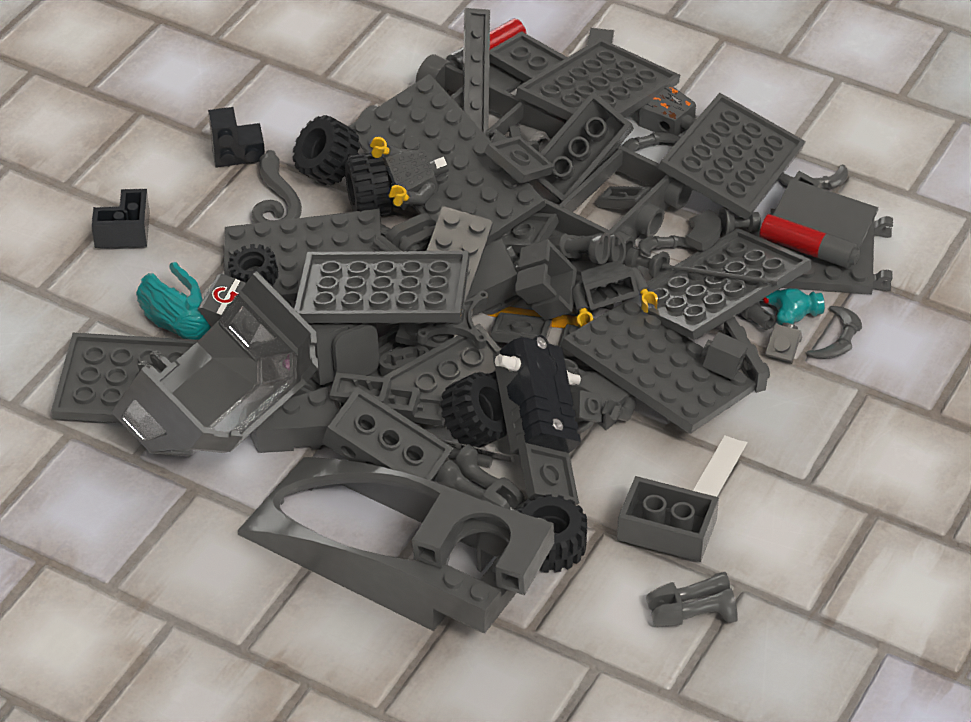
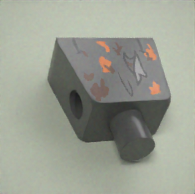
M669 84L648 104L640 108L639 126L653 132L671 133L679 136L685 130L687 131L695 122L696 104Z

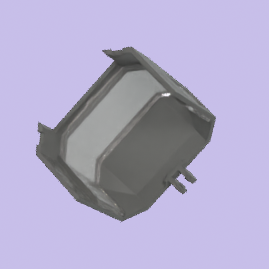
M256 271L212 328L176 361L171 363L157 350L149 354L153 364L159 370H162L161 373L148 361H141L138 364L140 372L111 413L152 454L190 457L197 451L231 452L300 390L318 370V358H316L315 354L317 333Z

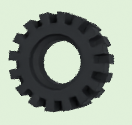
M250 244V248L247 249L246 246L241 247V252L236 250L234 251L235 256L231 255L229 257L228 269L232 278L247 283L257 271L272 285L276 282L275 279H278L279 271L273 251L271 252L269 247L264 249V246L259 244L258 248H255V244ZM256 266H259V267H260V268H258V269H256V270L247 271V269H249V268H251V267H256Z

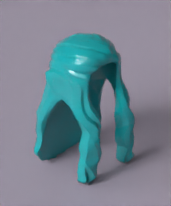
M177 262L170 263L169 268L171 273L191 292L188 297L183 292L177 291L174 287L170 288L165 285L154 273L145 275L141 279L136 295L139 306L150 321L160 328L177 334L182 339L200 340L212 328L198 310L203 299L197 281L192 276H189L187 271L182 269Z

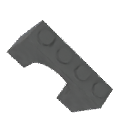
M443 489L412 539L414 559L442 568L454 546L462 538L479 532L493 533L508 542V546L495 566L497 587L525 595L554 544L553 523L542 518L519 513L513 509L494 505L488 501L468 497L459 492Z

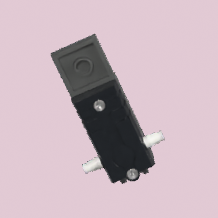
M537 335L533 339L520 336L517 339H513L493 355L510 450L512 454L520 455L528 499L534 500V497L539 495L541 498L546 497V494H552V497L561 495L564 496L565 500L572 499L575 501L576 506L579 504L569 453L578 447L581 443V438L577 433L579 428L578 423L575 422L576 413L572 409L574 404L570 385H579L581 377L578 374H572L567 371L562 347L550 344L543 335Z

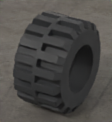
M317 116L313 121L310 120L305 128H302L299 137L295 140L296 145L293 147L294 166L300 173L323 185L339 183L345 177L347 157L359 155V136L354 129L331 116Z
M372 153L348 156L345 163V179L352 211L362 212L364 210L380 209L381 216L390 215L393 198L389 197L391 182L383 156L375 158L372 156Z
M475 372L445 388L446 391L442 393L443 400L441 401V408L443 409V412H441L442 418L445 419V425L450 430L454 439L457 438L459 444L481 448L507 436L498 381L493 379L492 375L484 374V372Z
M546 494V497L541 498L539 495L534 497L533 501L527 500L524 502V507L518 508L517 511L519 513L545 519L554 525V533L557 534H554V544L540 568L542 572L549 573V570L561 572V568L568 570L573 567V563L577 564L581 560V556H584L586 551L587 517L586 514H583V509L580 505L575 506V501L572 499L565 500L564 496L561 495L552 497V494Z

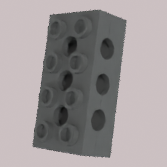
M359 387L355 389L327 427L322 440L324 445L349 461L381 466L430 481L436 479L441 466L447 462L453 450V447Z

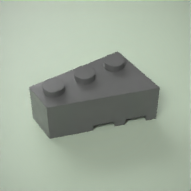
M327 388L290 398L250 434V437L257 452L294 451V447L311 446L312 450L321 449L320 446L324 445L322 440L327 427L339 412L333 399H330ZM267 405L252 410H248V422H250Z

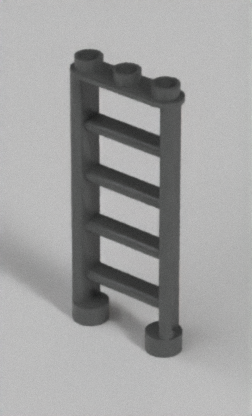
M431 54L419 67L416 82L430 74L446 92L449 90L454 92L451 98L462 108L463 71L456 68L453 62L436 54ZM489 83V109L503 117L484 133L485 135L494 128L505 135L509 132V126H515L519 123L543 131L548 135V138L552 139L567 122L565 119L555 114H549L544 109L528 104L525 100ZM370 105L361 113L358 119L365 116L378 106ZM620 145L609 159L561 204L557 205L543 198L546 206L536 213L557 214L559 223L551 236L565 233L567 235H583L585 237L598 233L617 234L623 239L627 254L631 247L635 248V240L641 234L653 237L658 232L663 223L665 211L670 206L677 209L683 208L691 196L692 189L659 170V163ZM616 171L653 187L610 230L573 213Z

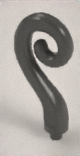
M267 150L266 154L260 157V174L265 184L286 201L288 212L285 217L281 218L284 214L283 205L275 200H264L257 203L252 210L253 223L278 221L264 218L263 214L267 211L274 212L277 218H281L279 220L295 219L301 216V201L294 189L279 174L280 160L273 150Z

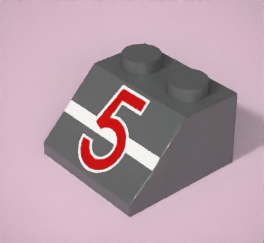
M222 273L216 276L198 308L211 327L223 316L245 286V282ZM246 305L243 306L233 320L252 341L262 325V321Z

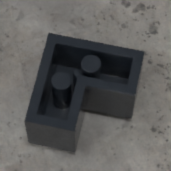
M233 107L208 110L215 168L260 162V157L265 154L260 123L237 126Z
M121 189L119 207H93L91 225L95 248L147 247L150 216L147 189Z

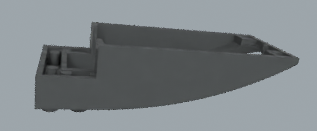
M303 457L238 529L239 536L432 631L438 627L447 615L485 634L516 595V592L497 587L495 566L508 546V542L496 534L479 532L470 534L460 540V542L477 549V570L479 572L483 571L494 556L497 557L482 578L478 580L449 565H443L442 568L420 561L402 559L349 547L305 527L286 515L280 508V504L284 503V498L289 494L306 489L312 491L315 487L341 484L423 523L443 489L472 497L442 484L381 466L340 459Z

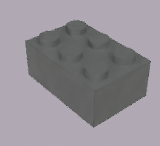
M635 476L618 516L617 540L701 562L717 521L719 497Z

